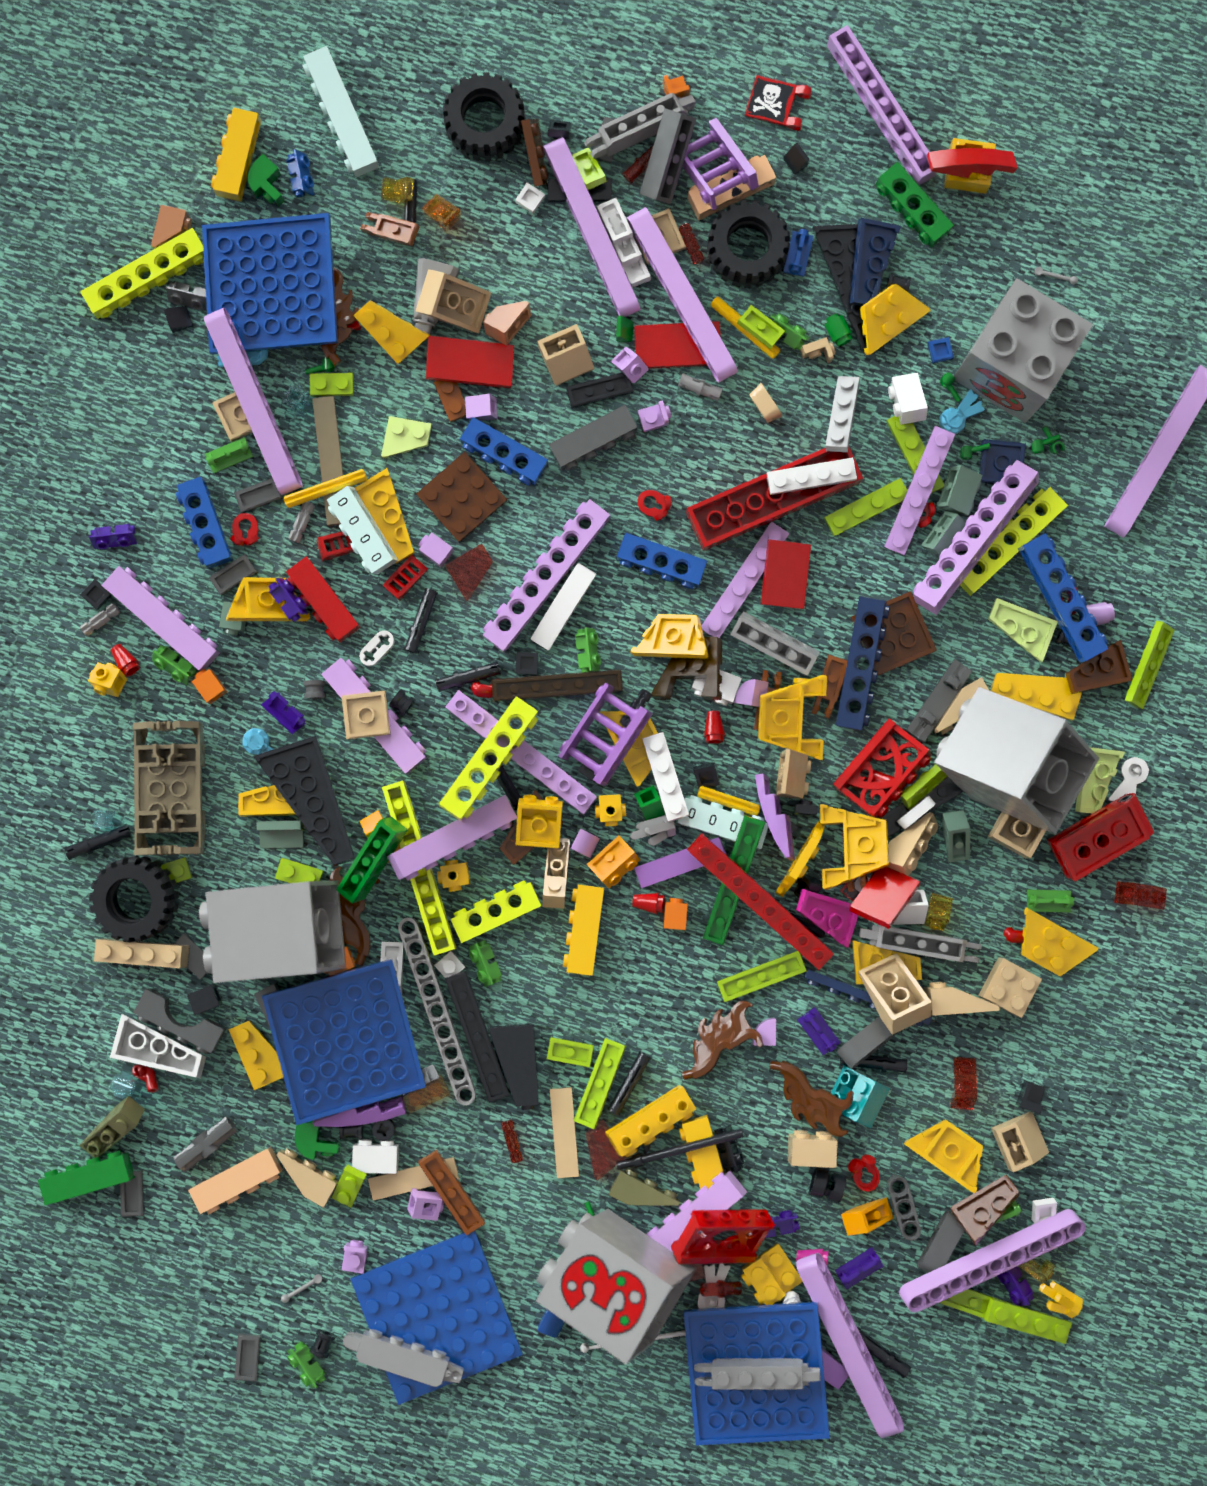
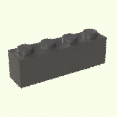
M664 109L640 190L641 195L671 204L697 118Z
M623 405L550 443L549 449L560 470L566 469L570 471L578 466V462L584 459L589 461L595 458L597 452L603 449L605 451L611 450L616 446V442L622 439L628 441L635 437L637 425L627 406Z

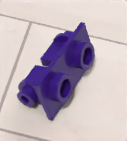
M130 524L116 525L115 532L113 533L111 526L95 527L94 530H91V536H89L94 549H107L118 546L127 547L137 544L134 536L136 533L135 526Z
M276 578L278 584L274 582L268 586L270 589L269 593L278 604L284 600L287 602L280 608L289 620L292 619L293 622H296L301 618L299 614H308L305 609L307 605L302 598L296 597L293 592L294 587L287 579Z
M273 691L268 696L269 699L261 704L292 735L306 724L304 715L293 706L289 708L287 706L289 702L279 692Z
M815 1007L797 1019L822 1055L833 1051L841 1043Z
M785 1210L779 1212V1216L771 1217L775 1227L773 1230H769L765 1238L776 1236V1227H779L780 1235L796 1233V1230H800L799 1222L794 1221V1219L798 1218L797 1213H792V1210Z
M871 1247L837 1268L835 1272L847 1290L884 1265Z
M1018 1266L997 1275L999 1281L1008 1290L1009 1297L1013 1303L1018 1306L1030 1305L1029 1301L1034 1299V1292L1026 1279L1018 1282L1017 1279L1023 1275Z

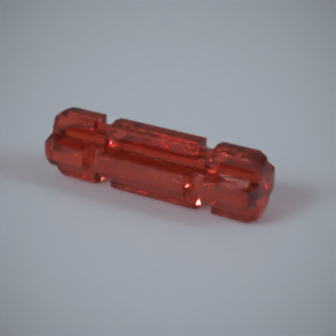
M689 223L680 225L679 231L681 236H684L683 241L688 253L692 255L690 257L692 263L696 265L703 262L704 256L702 251H699L700 246L695 234L691 233V225Z
M513 1120L503 1121L501 1126L503 1132L505 1131L504 1137L508 1151L511 1152V1162L519 1163L523 1161L521 1151L519 1152L520 1145L516 1131L513 1130L515 1128Z

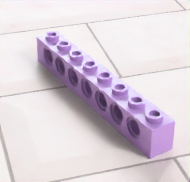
M846 25L830 35L827 43L828 49L909 175L919 186L933 178L937 172L930 170L927 159L929 150L849 26Z
M1018 460L1006 468L1004 477L1000 482H996L993 485L991 494L987 499L984 498L980 502L977 512L974 515H970L963 530L955 534L950 547L942 551L936 565H932L928 569L926 578L915 586L913 595L917 604L935 615L940 612L1039 483V473ZM1012 484L1018 485L1016 488H1009ZM998 501H1005L1003 505L996 504ZM987 517L993 518L989 522L983 521ZM973 534L980 535L978 538L975 539L970 538V536ZM960 551L967 552L965 555H957ZM949 567L954 568V570L951 572L944 571L946 568ZM935 584L941 585L938 589L931 588Z
M589 499L587 503H581L576 510L578 514L574 520L569 519L563 527V530H565L560 537L556 536L549 545L552 548L547 554L543 552L536 561L537 567L533 571L530 569L523 577L525 582L520 588L516 586L511 592V600L508 604L503 603L496 612L498 614L497 618L493 622L490 620L483 628L485 632L483 637L503 653L507 651L609 521L610 514ZM582 520H589L591 526L588 529H582L579 523ZM573 536L577 538L578 543L575 546H569L566 544V539ZM557 553H561L565 557L561 563H555L552 558ZM541 571H550L551 577L548 580H542L539 577ZM529 587L537 588L538 594L535 597L526 595V590ZM522 604L525 607L524 612L515 614L512 611L514 605ZM502 621H509L511 623V628L508 631L500 630L499 625Z
M460 690L456 692L445 706L447 710L485 739L498 722L496 718ZM501 737L497 740V744L500 747H507L510 743L506 737ZM523 741L519 748L515 746L510 752L513 754L511 759L583 815L597 799V796L527 742Z

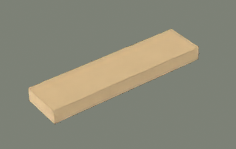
M572 1087L550 1089L557 1178L578 1177L579 1168Z
M455 1158L444 1159L456 1178L459 1179ZM420 1166L399 1170L396 1174H383L368 1178L373 1201L410 1192L412 1188L418 1190L433 1186Z

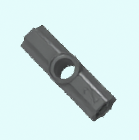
M228 1116L222 1118L212 1128L202 1132L191 1141L192 1143L174 1156L175 1164L185 1173L201 1159H205L220 1148L219 1145L238 1131L236 1125Z

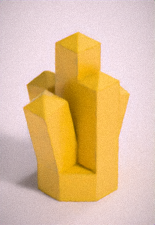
M1052 1281L1050 1286L1044 1283L1039 1286V1291L1055 1300H1049L1046 1304L1047 1309L1050 1311L1065 1314L1070 1318H1074L1081 1311L1083 1299L1058 1283Z

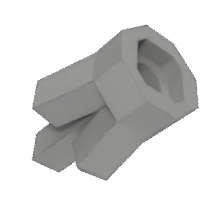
M665 815L637 823L636 828L638 830L631 832L630 838L637 840L654 835L648 839V844L655 846L664 839L676 835L674 821L668 822Z

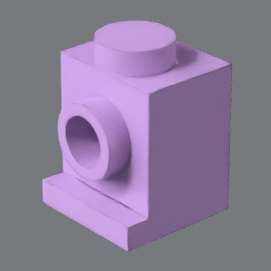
M412 1188L407 1207L413 1219L438 1221L439 1213L443 1211L444 1201L438 1192L417 1191V1189Z

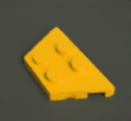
M893 284L860 307L863 320L862 331L863 335H866L867 348H864V353L871 355L930 312V309L899 285Z
M243 577L226 617V621H292V619L289 620L280 608L287 602L284 600L278 604L269 593L270 589L268 586L274 582L278 584L276 578ZM309 613L307 615L299 614L301 618L297 621H308L310 619Z
M658 614L653 620L652 625L643 633L642 637L644 639L638 647L633 646L631 649V653L634 656L708 659L703 630L697 615Z
M600 711L601 714L624 728L619 721L623 715L626 716L625 713L622 711ZM651 719L648 720L623 759L636 787L641 785L652 770L642 739L658 734ZM606 727L613 743L616 745L619 740L618 735Z
M817 821L775 891L779 896L783 897L797 878L804 876L808 869V866H806L807 861L814 859L820 848L817 845L825 828V825H821L819 821Z
M1025 908L1024 942L1021 949V955L1056 975L1062 976L1098 950V947L1029 908Z
M945 1119L904 1142L907 1147L972 1193L977 1192L976 1185L980 1172V1158L982 1157L983 1146Z

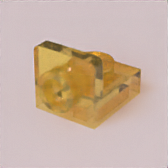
M410 177L397 180L383 178L381 199L395 203L411 201L414 179Z
M932 893L923 925L929 926L933 930H944L950 919L953 898Z
M1031 1259L1019 1265V1267L1043 1284L1044 1281H1048L1052 1277L1055 1265L1046 1259L1040 1267L1039 1264Z

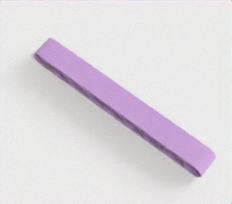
M562 137L544 145L543 149L562 192L566 194L567 204L618 315L626 317L640 311L639 302L564 138Z
M645 207L628 216L626 220L716 381L719 383L738 372L736 364L648 209Z
M222 308L204 316L205 324L278 491L283 496L303 487L301 478L228 311Z
M1199 365L1104 526L1122 538L1126 536L1207 399V368Z
M1063 1210L1054 1216H1050L904 1284L900 1288L899 1295L911 1312L922 1311L1079 1238L1084 1234L1086 1225L1073 1210Z
M815 1253L798 1259L796 1262L798 1273L812 1301L818 1302L819 1316L880 1438H886L902 1433L904 1431L902 1418L820 1253Z

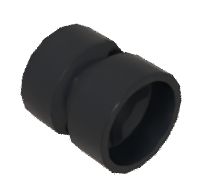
M816 1167L810 1182L809 1195L817 1198L826 1196L828 1201L839 1204L844 1194L847 1176L835 1172L830 1175L828 1170ZM829 1182L832 1183L830 1190L827 1189Z

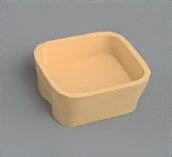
M762 383L759 384L749 395L766 422L769 423L782 417V413Z

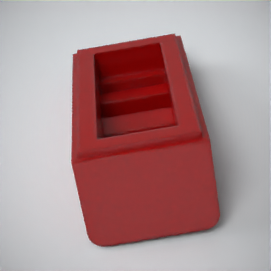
M342 531L317 538L316 542L322 561L354 552L350 545L352 543L350 537L344 535ZM343 537L346 538L348 547H344L342 541ZM334 540H337L338 542V550H336L333 542ZM325 543H329L330 552H327Z
M411 555L387 579L383 587L401 601L427 572L428 568ZM411 563L420 569L418 573L409 566ZM405 569L414 576L412 579L404 573ZM402 576L408 583L404 585L398 577ZM394 582L402 588L400 591L392 585Z

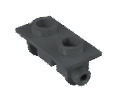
M177 281L170 283L169 287H166L168 302L207 311L206 289L195 286L193 292H190L191 285Z

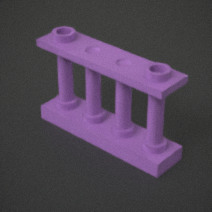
M717 118L709 121L711 131L708 132V135L689 144L682 166L700 191L703 202L705 204L708 203L713 210L717 209L715 197L741 183L747 184L751 191L759 187L756 171ZM711 142L718 144L717 149L693 161H690L687 157L688 154ZM720 156L728 158V162L702 175L697 171V168ZM731 169L733 171L737 170V176L712 189L706 183Z
M607 683L598 688L595 693V700L569 740H566L561 745V752L558 755L565 760L572 756L594 771L595 777L593 780L603 786L607 785L653 714L642 706L635 710L612 695L614 687ZM606 701L630 717L631 722L627 728H622L599 712ZM594 719L618 735L619 740L615 746L608 745L588 731ZM582 737L606 753L607 759L603 764L599 765L576 749Z

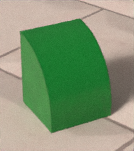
M654 785L634 794L645 821L666 815Z

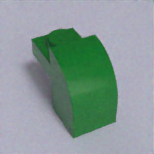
M262 154L249 169V186L257 199L262 195L269 204L274 202L278 207L284 202L282 194L272 186L281 176L278 167Z
M313 1121L296 1125L295 1144L298 1151L304 1157L311 1160L317 1158V1152H321L320 1155L333 1157L334 1153L337 1154L340 1151L341 1142L319 1140L321 1126H314Z

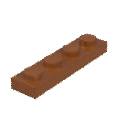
M438 1149L419 1160V1166L466 1236L485 1224L484 1218Z

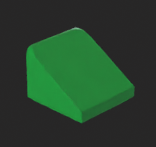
M618 315L616 341L632 342L633 321Z

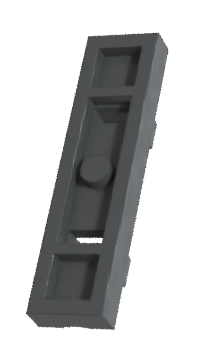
M954 659L905 731L924 743L972 673V670ZM945 683L952 685L954 689L950 688Z

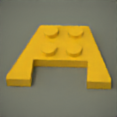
M820 675L760 695L758 739L806 754L818 760H823L824 741L822 739H802L804 696H826L827 676Z
M820 804V824H843L845 867L822 869L824 890L889 866L886 820Z

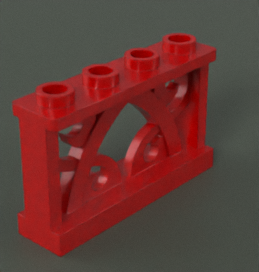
M889 718L833 785L839 793L848 798L869 816L882 818L888 812V806L892 801H897L901 797L903 788L907 784L910 785L917 777L916 773L920 768H925L929 764L932 754L930 749ZM896 733L907 743L898 747L892 736ZM882 748L886 749V753H888L890 750L892 751L890 754L886 756H881L879 754V751ZM906 748H914L917 750L918 756L913 762H909L907 757L912 754L904 753L901 755L900 752ZM894 757V778L882 782H872L874 771L870 762L873 759L876 761H887ZM903 767L908 768V769L903 773ZM864 770L869 772L867 782L865 781L866 776H860L861 772ZM850 786L862 789L860 799L848 790ZM867 791H871L870 797L872 800L876 795L881 797L877 805L871 806L866 803L865 796Z
M766 1209L693 1210L688 1224L678 1241H673L671 1249L678 1264L753 1263L757 1258L756 1252L769 1230H773L775 1224ZM725 1230H734L737 1235L728 1237L725 1240H714L713 1236Z

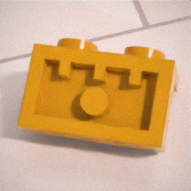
M618 835L588 862L587 866L607 888L618 884L621 877L628 871L633 870L640 861V858Z

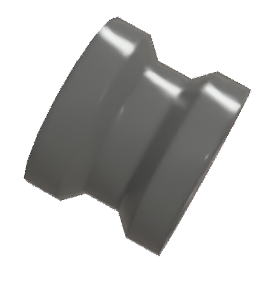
M324 680L303 681L304 687H306L304 699L326 698V694L323 692Z

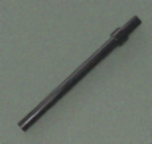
M741 1128L647 1154L638 1153L632 1155V1158L617 1161L616 1166L618 1170L633 1166L638 1168L645 1166V1163L743 1138L745 1134Z

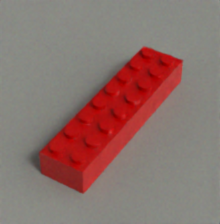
M848 447V452L826 451V448H823L773 471L853 458L857 476L855 481L770 495L766 473L687 507V517L702 550L706 551L860 484L863 476L850 447Z

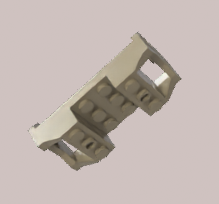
M199 721L133 723L134 855L204 854L206 815L205 810H202V767H205L203 723ZM192 730L197 739V744L145 745L148 731ZM198 833V839L193 847L166 845L149 848L145 834Z

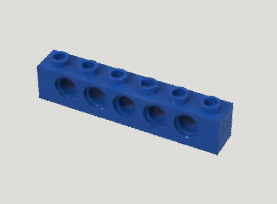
M1045 533L1019 547L1018 550L1078 661L1082 663L1108 649L1106 645L1108 642L1105 635L1098 631L1094 615L1089 614L1085 607L1087 605L1085 598L1078 594L1074 578L1066 572V564L1063 558L1058 556L1054 550V541L1051 537H1047ZM1040 554H1045L1048 557L1047 564L1041 563ZM1051 573H1055L1058 576L1059 581L1057 584L1050 580ZM1062 592L1068 594V603L1061 600L1060 595ZM1072 611L1079 614L1078 622L1072 620ZM1083 630L1087 631L1090 635L1088 642L1082 639L1081 634Z

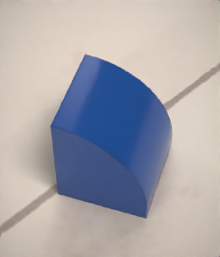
M546 1309L538 1324L537 1331L557 1338L565 1321Z

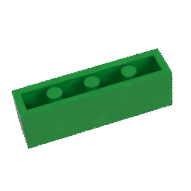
M119 1150L107 1154L108 1158L100 1160L98 1156L86 1160V1165L79 1166L78 1163L65 1166L66 1171L58 1173V1170L54 1169L45 1172V1177L38 1180L44 1205L60 1202L134 1179L135 1176L133 1175L129 1153L121 1154Z

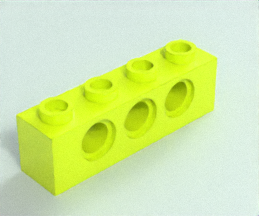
M525 880L513 885L514 890L508 893L504 889L493 894L495 899L486 902V899L474 903L475 908L469 911L463 908L453 913L455 917L450 920L461 943L541 907L542 905L531 882L526 884ZM513 895H518L522 901L521 905L517 908L509 904V899ZM493 904L499 905L502 909L498 917H493L489 912ZM474 913L481 916L482 921L479 926H473L470 923V916Z

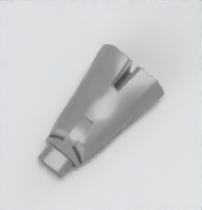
M419 258L413 322L416 328L431 334V330L435 328L438 320L416 312L428 269L443 272L455 278L458 277L460 270L449 264Z

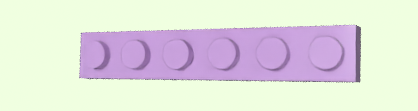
M934 426L887 538L885 548L905 555L954 439V433Z
M773 522L769 524L702 624L704 633L711 637H721L764 572L767 541L769 539L785 541L789 535L787 531Z

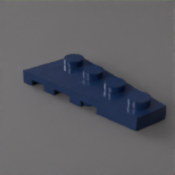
M866 218L858 220L850 304L863 306L877 296L882 282V275L888 265L889 255L895 245L896 235L901 228L900 225Z

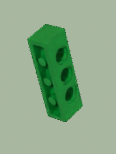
M898 161L878 177L876 189L883 197L886 196L890 200L893 210L897 213L900 212L904 216L907 226L911 229L914 228L919 233L918 237L923 244H928L932 248L951 232L954 225ZM900 187L904 193L898 194L894 191V188ZM914 203L917 205L918 209L912 210L909 208L908 204ZM922 219H929L932 225H924Z
M393 817L380 819L336 891L351 903L365 900L388 863L387 856L395 852L408 829Z

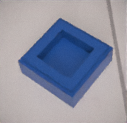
M949 337L927 343L932 364L954 358Z

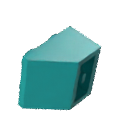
M843 1066L831 1094L843 1100L846 1099L849 1091H853L852 1105L844 1110L842 1114L857 1123L872 1128L890 1088L847 1066Z

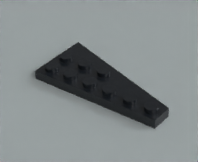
M858 224L813 226V232L861 351L864 352V348H867L866 335H863L861 306L850 304ZM881 285L877 295L881 293ZM884 345L875 352L884 351Z
M313 736L253 756L332 864L337 866L355 860L317 737Z

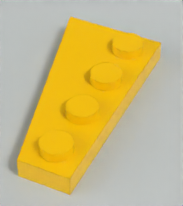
M388 468L355 487V490L399 561L396 562L398 564L414 554V549Z
M996 673L990 690L991 692L1071 721L1074 720L1082 692L1071 694L1067 678L1007 673Z

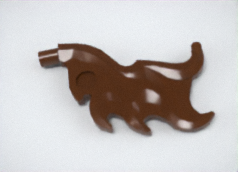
M334 268L338 343L323 344L321 347L326 358L330 359L334 366H337L341 363V359L336 354V348L351 335L353 330L347 328V326L357 321L353 315L359 310V307H356L354 312L350 311V306L353 302V292L350 290L348 295L343 294L342 286L344 280L342 273L337 268Z
M341 867L332 871L330 881L338 880L340 884L343 879L339 874L342 869ZM377 879L375 884H379L380 880ZM340 894L344 943L357 949L358 955L355 963L363 966L366 957H369L371 940L369 932L360 918V914L365 910L366 898L365 900L351 903Z
M740 1001L732 1007L731 1012L725 1017L722 1016L723 1009H719L713 1016L709 1026L706 1025L707 1018H703L700 1021L698 1032L701 1041L696 1039L693 1043L695 1064L691 1070L682 1072L684 1080L698 1079L711 1072L724 1049L733 1050L749 1039H754L760 1048L764 1046L760 1033L751 1028L745 1016L747 1008L753 1007V1004L747 1001Z
M771 1061L770 1069L780 1071L783 1074L784 1096L786 1100H793L791 1112L795 1119L799 1121L801 1119L799 1113H802L809 1125L815 1130L818 1128L816 1122H821L833 1136L842 1137L848 1133V1130H842L839 1121L843 1111L852 1105L853 1091L847 1093L846 1099H839L822 1088L819 1090L812 1088L805 1074L793 1064L786 1061Z

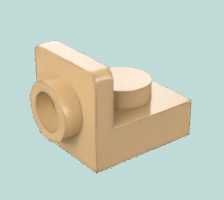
M827 337L803 345L800 350L802 357H809V359L817 358L822 355L821 352H824L827 363L832 362L833 355H835L832 342H828Z

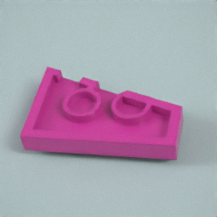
M802 889L796 910L842 946L849 947L858 915L849 911L851 903Z

